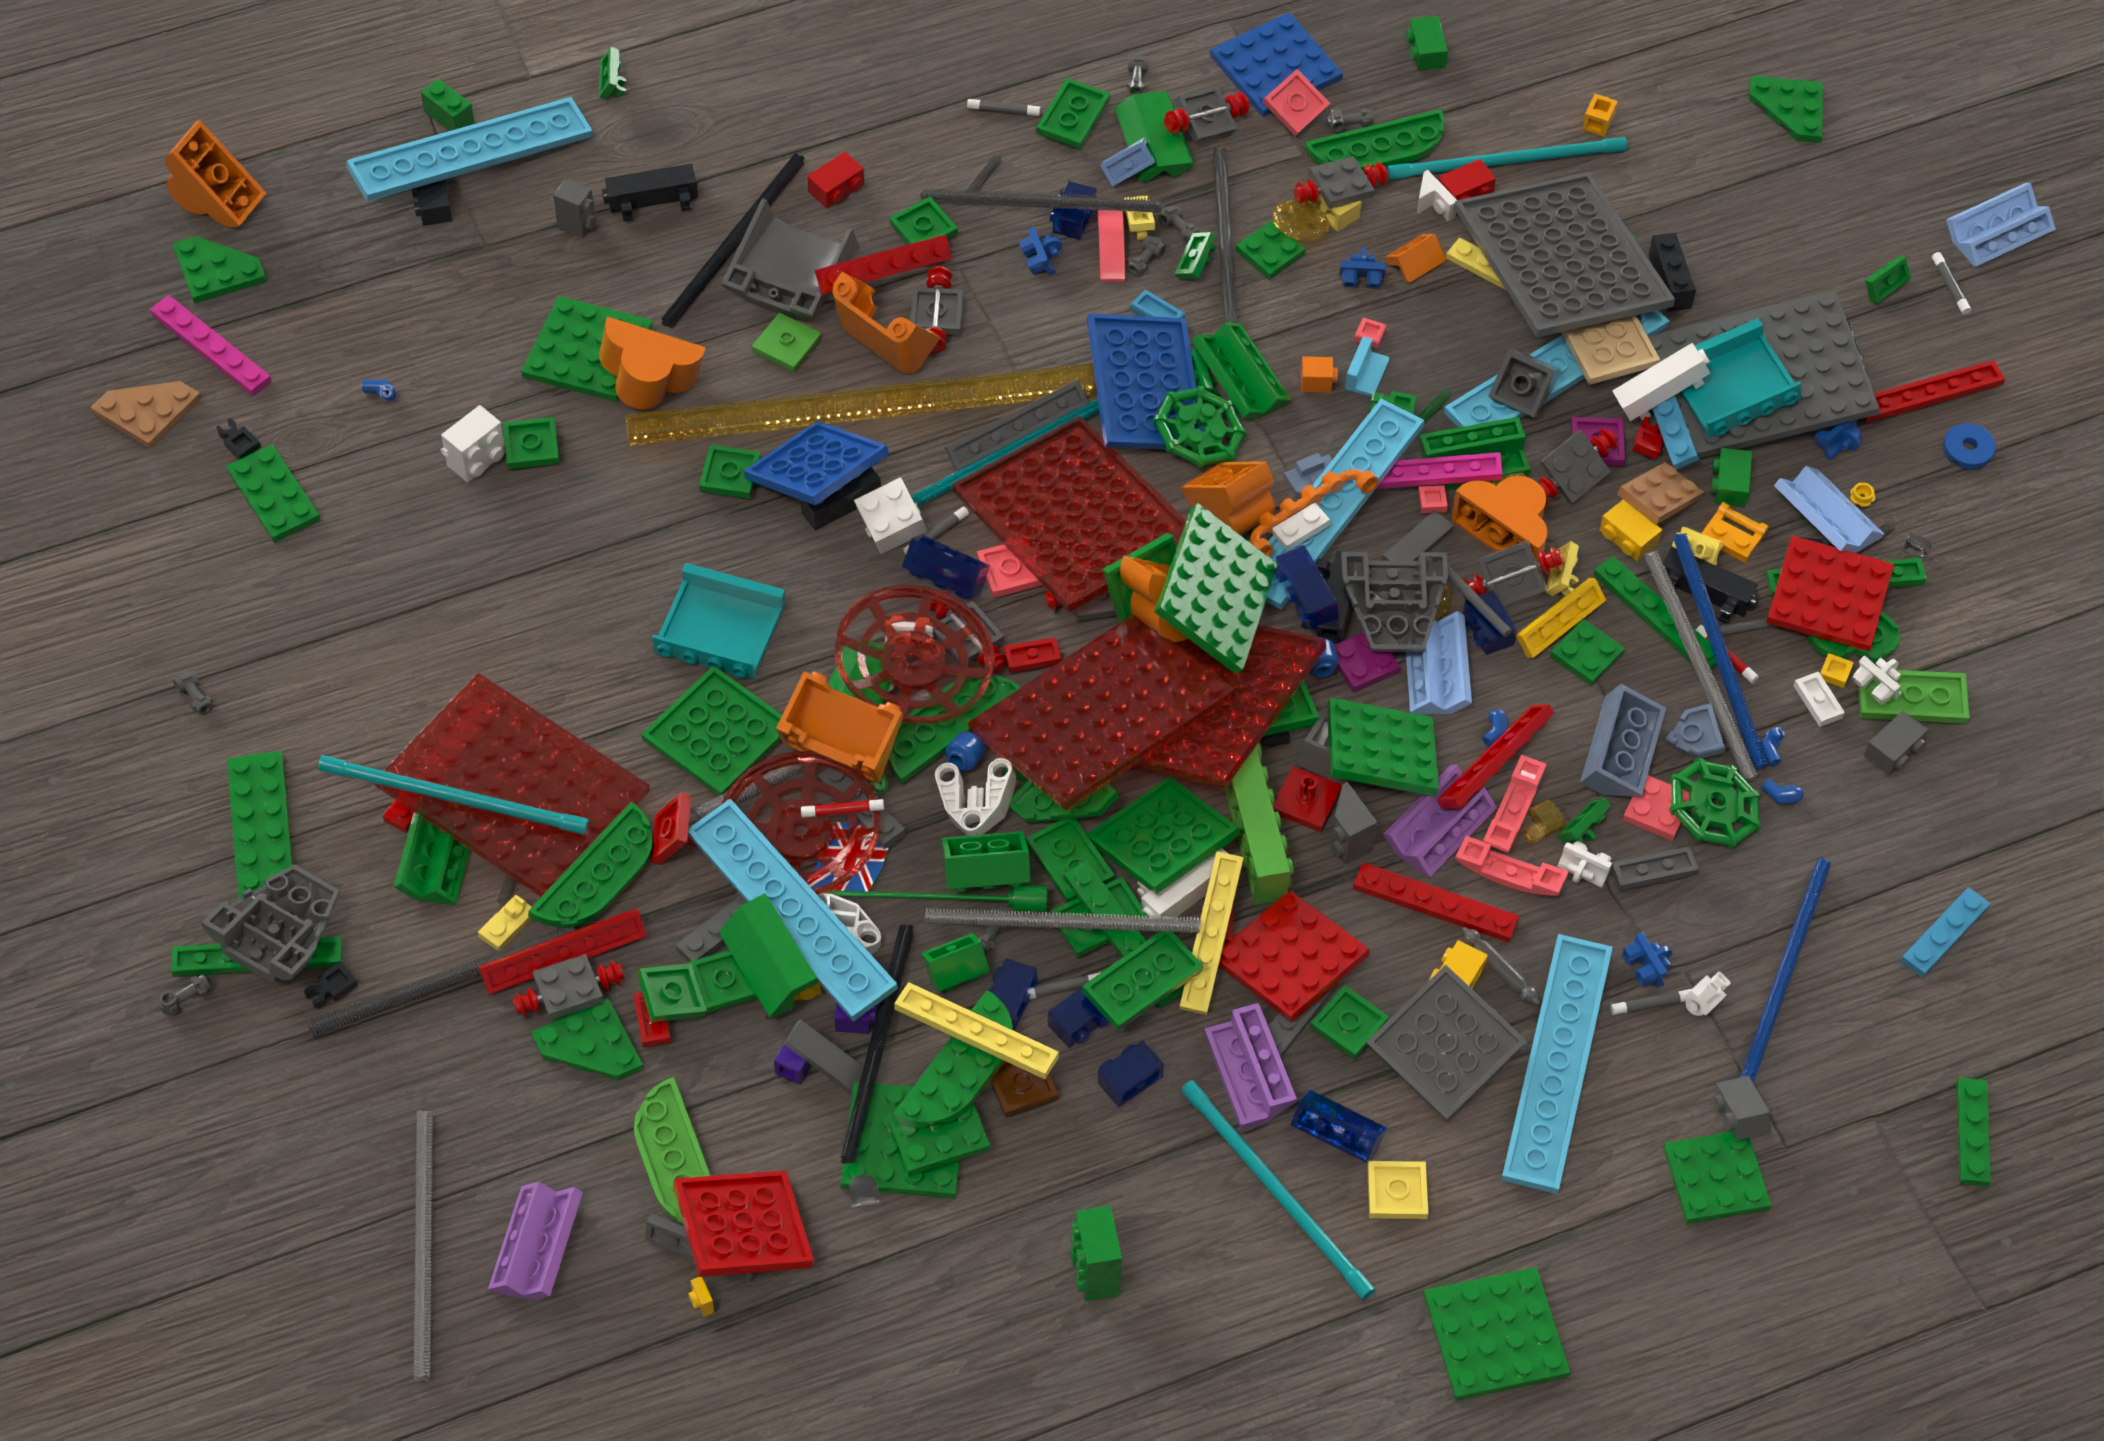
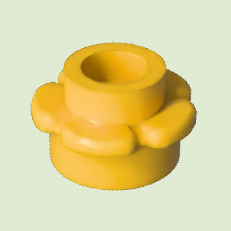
M1858 483L1850 491V500L1858 506L1867 507L1870 506L1871 502L1875 501L1874 489L1867 483Z

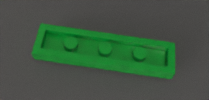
M1958 1078L1956 1092L1959 1184L1988 1187L1991 1179L1987 1080Z

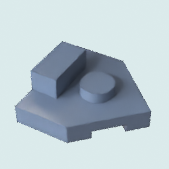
M1319 453L1297 461L1294 469L1284 472L1283 478L1296 497L1302 498V489L1307 485L1315 483L1330 464L1332 458L1329 454L1321 457Z
M1711 703L1685 710L1674 730L1665 739L1666 744L1695 758H1706L1725 753V747Z

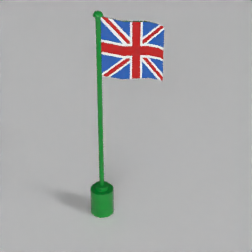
M836 822L824 841L816 867L806 882L816 894L827 893L835 896L1008 901V907H1013L1014 913L1015 911L1016 913L1018 911L1020 913L1022 911L1023 913L1025 911L1026 913L1028 911L1030 913H1045L1048 908V886H1015L1014 890H1009L1008 896L870 892L882 871L889 847L884 850L859 823Z

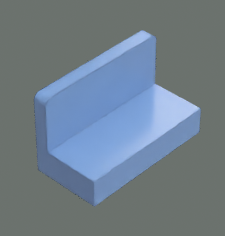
M1145 138L1101 163L1100 166L1112 187L1155 163L1153 156L1146 146L1147 141Z

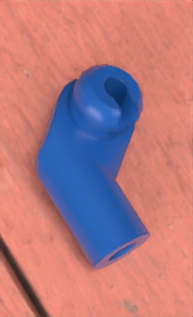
M387 380L362 381L363 393L376 392L384 401L388 402L395 399L396 390Z
M1494 709L1488 715V718L1491 719L1489 721L1492 723V729L1482 737L1483 742L1488 747L1508 729L1507 715L1501 709Z
M1779 727L1769 730L1760 743L1762 744L1761 747H1763L1762 750H1764L1763 753H1765L1764 756H1766L1765 758L1771 767L1780 764L1782 761L1777 748L1785 734Z
M1771 779L1765 781L1761 787L1764 792L1781 805L1796 803L1803 797V790L1799 786L1779 787Z

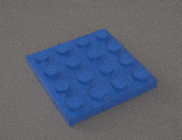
M1290 12L1210 49L1211 58L1240 92L1249 99V102L1262 117L1272 113L1262 102L1263 99L1296 69L1318 91L1341 81L1343 78L1342 71Z
M816 421L745 469L744 474L746 480L817 505L835 491L842 489L845 484L859 477L868 468L878 464L881 459L889 455L887 445Z

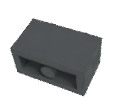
M566 178L553 194L557 226L583 238L589 230L594 228L597 220L594 211L592 189Z
M1902 711L1869 741L1864 757L1887 775H1890L1896 769H1903L1913 753L1917 755L1922 751L1927 743L1924 740L1928 729Z
M1749 1076L1716 1083V1095L1713 1096L1714 1108L1722 1114L1726 1129L1728 1131L1731 1130L1737 1141L1769 1134L1770 1111Z

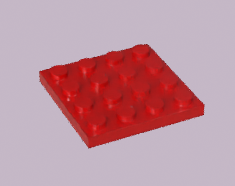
M1791 536L1766 623L1869 652L1894 564L1846 550L1841 552L1832 546Z
M1289 890L1287 894L1280 897L1223 945L1218 967L1292 1023L1369 957L1370 952L1369 948Z
M786 1170L674 1179L673 1189L699 1277L812 1268L814 1259Z

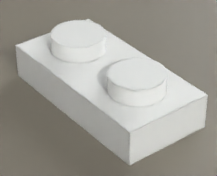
M1313 503L1272 528V532L1288 552L1329 527L1330 519L1316 503Z
M1819 672L1795 680L1794 688L1819 727L1843 719L1844 710Z

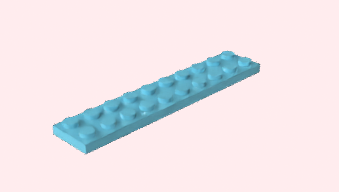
M572 97L349 159L347 160L346 167L368 202L592 137L593 130Z
M1659 310L1636 315L1647 336L1658 334L1668 328L1669 320ZM1563 335L1530 354L1561 369L1552 392L1545 403L1585 379ZM1497 375L1444 408V414L1458 428L1514 417L1521 419L1527 415L1488 397Z
M1380 399L1313 486L1317 489L1323 485L1322 477L1329 471H1333L1338 475L1350 469L1361 470L1362 472L1371 471L1379 479V485L1422 430L1424 420ZM1353 479L1345 482L1338 492H1330L1323 496L1318 506L1330 519V526L1288 552L1274 535L1268 542L1274 549L1270 558L1278 565L1265 602L1282 610L1313 570L1316 561L1324 556L1373 491L1364 494L1356 486V480Z
M731 799L688 828L690 839L746 902L766 893L816 975L818 983L853 1022L898 989L897 983Z
M1558 934L1501 1181L1558 1194L1613 947Z

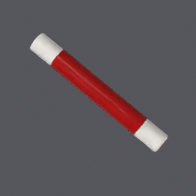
M1700 625L1696 631L1708 640L1709 638H1707L1708 635H1706L1704 626ZM1727 648L1726 650H1728L1727 653H1730L1728 656H1731L1730 659H1732L1733 667L1751 684L1755 683L1759 676Z
M884 800L801 807L802 818L880 811L884 810Z

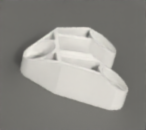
M1003 758L995 759L988 767L985 807H983L984 789L971 786V789H968L967 808H965L966 797L964 795L963 779L956 765L944 763L935 771V779L945 810L951 822L967 836L982 835L1005 818L1016 783L1014 769L1008 760ZM998 768H1008V773L1004 777L994 776ZM946 772L955 773L953 780L949 782L941 780ZM974 822H980L975 828L967 827Z
M817 893L818 897L870 954L877 952L881 946L880 931L858 904L833 894ZM865 935H873L876 941L874 943H866L861 938Z

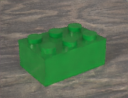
M1023 831L941 838L943 870L947 889L955 891H965L969 887L991 889L996 887V885L1004 884L1015 887L1030 882L1029 851Z
M1111 1205L1076 1211L1075 1222L1071 1223L1072 1235L1070 1240L1072 1248H1070L1072 1265H1076L1077 1274H1075L1078 1292L1083 1291L1085 1302L1120 1296L1122 1256Z

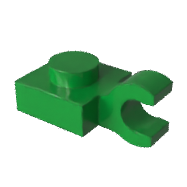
M1391 391L1390 396L1381 393H1373L1370 411L1380 399H1383L1411 414L1414 412L1416 395Z

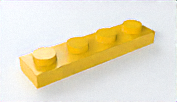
M1588 578L1516 635L1527 658H1534L1606 601L1595 578Z

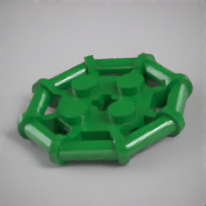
M1199 385L1193 389L1178 392L1169 391L1165 394V400L1158 414L1153 417V424L1158 428L1166 446L1165 450L1169 454L1173 453L1195 464L1196 468H1203L1206 465L1225 461L1232 462L1235 459V453L1242 439L1246 437V428L1242 427L1234 410V403L1231 400L1227 401ZM1195 399V404L1184 406L1180 402ZM1171 409L1177 413L1175 419L1168 418ZM1226 414L1232 428L1225 426L1222 419L1223 415ZM1196 424L1204 428L1203 432L1198 428L1195 429L1194 426ZM1169 429H1172V430H1173L1174 435H1175V437H1176L1175 440H1174V438H1173V436H1172V434H1171V432H1170ZM1223 437L1231 438L1227 447L1221 443ZM1186 446L1192 447V451L1186 449ZM1210 451H1215V452H1216V453L1208 454V455H1205V454H1204L1205 452H1210Z
M1696 758L1694 763L1678 774L1671 775L1669 779L1671 784V807L1669 811L1694 836L1693 840L1721 844L1731 849L1735 848L1737 843L1750 834L1760 830L1759 799L1761 795L1759 791H1755L1736 770V766H1726L1707 762L1703 758ZM1710 773L1717 774V775H1722V776H1725V777H1720V776H1716V775H1711ZM1695 774H1699L1700 781L1694 783L1689 780ZM1734 784L1739 788L1737 792L1732 787ZM1682 788L1689 792V801L1682 802ZM1713 797L1717 798V802L1721 803V805H1715L1711 801ZM1744 802L1748 803V814L1744 812ZM1686 811H1691V812H1692V817H1693V819L1690 817V815H1689ZM1737 821L1744 824L1743 827L1734 832L1732 824ZM1707 826L1722 829L1724 834L1706 831Z

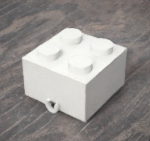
M481 405L441 434L444 448L440 449V451L446 458L447 466L467 483L480 476L486 468L494 462H498L506 454L501 422Z
M901 477L854 500L867 526L865 530L869 538H873L880 554L927 532L920 516L921 512L917 504H914Z

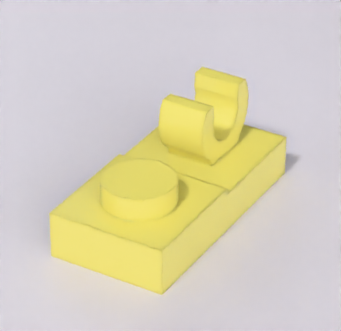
M1137 196L1136 198H1137V200H1138V197H1139L1140 200H1141V197H1142L1143 200H1144V197H1146V201H1147V197H1148V196ZM1125 211L1130 232L1135 231L1137 233V240H1144L1147 237V230H1155L1152 212Z
M1572 541L1559 548L1565 564L1561 565L1562 571H1559L1556 567L1551 569L1547 582L1548 589L1545 591L1551 596L1559 592L1567 596L1574 590L1571 586L1579 581L1576 576L1571 575L1572 569L1578 561L1577 552L1579 548Z
M515 895L478 931L479 938L495 950L500 951V949L505 948L532 920L528 917V911L531 909V906Z

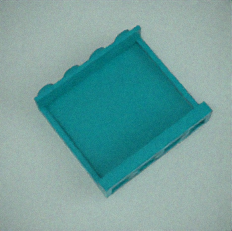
M1759 318L1695 345L1697 351L1703 349L1710 362L1706 366L1711 374L1702 378L1705 385L1695 389L1692 384L1680 391V394L1708 439L1716 435H1723L1732 428L1746 425L1755 418L1769 415L1774 410L1785 405H1792L1801 399L1800 381L1794 383L1763 335V324Z
M685 563L682 570L683 581L659 635L653 634L652 636L654 652L663 657L677 658L688 664H698L709 669L714 665L721 671L731 673L738 678L754 680L786 606L785 590Z

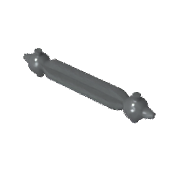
M1466 927L1462 928L1464 942L1487 954L1486 963L1515 992L1521 993L1520 998L1524 1002L1538 1006L1540 1004L1537 997L1538 991L1531 986H1527L1525 979L1488 941L1481 939V934L1477 930H1470Z

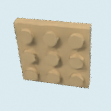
M1636 315L1561 332L1589 385L1649 369L1660 362L1659 356Z

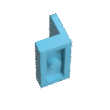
M1363 336L1347 372L1345 389L1372 397L1373 393H1376L1385 373L1389 357L1371 352L1372 339Z

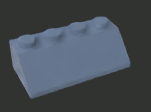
M1620 684L1607 694L1603 701L1580 783L1602 795L1640 797L1643 793L1666 708L1623 684Z

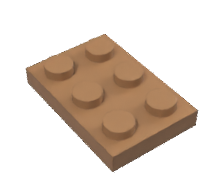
M1664 462L1620 486L1617 495L1656 525L1699 501L1704 492L1696 487L1692 481L1687 480L1678 473L1674 467Z

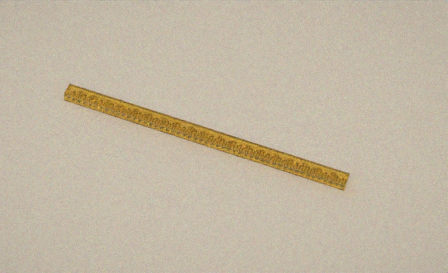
M1093 363L627 414L625 415L628 445L632 446L810 426L816 421L830 424L1035 401L1074 380H1079L1085 395L1097 394Z

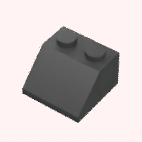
M1518 349L1508 350L1488 397L1535 417L1552 392L1561 369Z
M1322 712L1319 720H1317L1304 741L1296 765L1343 785L1349 780L1330 777L1327 713Z
M1348 782L1342 785L1330 843L1333 854L1336 857H1340L1346 865L1373 851L1377 821Z

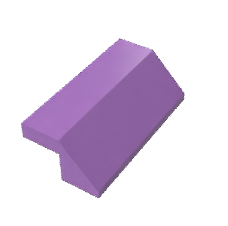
M1450 765L1438 777L1439 790L1436 797L1422 794L1383 834L1395 854L1426 877H1431L1461 846L1465 836L1470 837L1497 809L1485 787L1474 793L1468 799V803L1460 809L1440 808L1437 799L1463 774L1458 765Z
M1259 1003L1232 1010L1230 1022L1204 1028V1036L1241 1130L1269 1122L1297 1101Z
M539 1181L521 1186L488 1287L489 1291L531 1301L551 1295L582 1197V1191L572 1187L556 1192Z

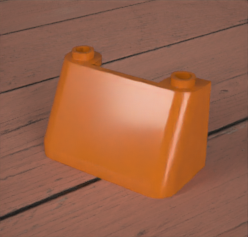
M841 272L833 285V296L839 322L843 330L897 370L905 374L916 373L940 337L931 330L915 325L903 317L894 319L887 329L872 319V316L878 309L872 301V294L876 290L868 284Z
M804 671L776 727L781 741L797 751L833 766L840 767L869 781L879 783L903 719L901 708L890 702H886L885 705L880 704L878 707L832 689L826 682L827 677L817 672L809 674Z

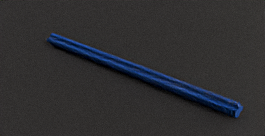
M1687 533L1676 534L1673 541L1676 544L1680 561H1682L1686 578H1688L1692 595H1694L1693 597L1695 598L1699 615H1701L1706 635H1708L1707 638H1709L1714 658H1716L1715 661H1717L1716 663L1718 664L1723 684H1725L1724 687H1726L1732 710L1735 713L1739 730L1742 731L1744 743L1753 762L1752 764H1754L1753 767H1755V770L1765 769L1768 762H1766L1767 759H1765L1766 756H1764L1762 744H1759L1761 741H1758L1759 738H1757L1758 735H1756L1757 732H1755L1756 729H1754L1755 726H1753L1754 723H1752L1753 720H1751L1749 708H1747V703H1745L1746 700H1744L1745 697H1743L1744 694H1742L1740 682H1737L1739 681V679H1736L1738 678L1736 676L1737 673H1735L1734 665H1732L1731 656H1728L1730 653H1727L1728 650L1725 647L1727 645L1724 644L1726 643L1725 639H1722L1724 636H1721L1722 633H1720L1721 630H1719L1720 627H1718L1719 624L1716 621L1718 619L1714 616L1715 613H1713L1714 610H1712L1710 598L1707 596L1708 593H1706L1707 590H1705L1703 578L1700 576L1701 573H1699L1697 561L1694 559L1695 556H1693L1691 544L1688 542Z
M1819 857L1815 864L1743 1071L1741 1072L1742 1074L1740 1075V1077L1749 1076L1753 1084L1759 1069L1758 1066H1760L1761 1060H1763L1767 1043H1769L1768 1040H1770L1769 1037H1771L1773 1026H1775L1776 1017H1778L1779 1009H1781L1782 1000H1784L1785 992H1787L1788 983H1790L1791 975H1793L1792 972H1794L1793 969H1795L1797 958H1799L1798 955H1800L1799 953L1802 949L1801 944L1805 941L1806 930L1809 928L1810 919H1812L1813 911H1815L1814 908H1816L1817 900H1819L1818 897H1820L1821 889H1823L1822 886H1824L1825 878H1827L1826 875H1828L1829 867H1831L1830 864H1832L1830 861L1824 860L1823 857Z

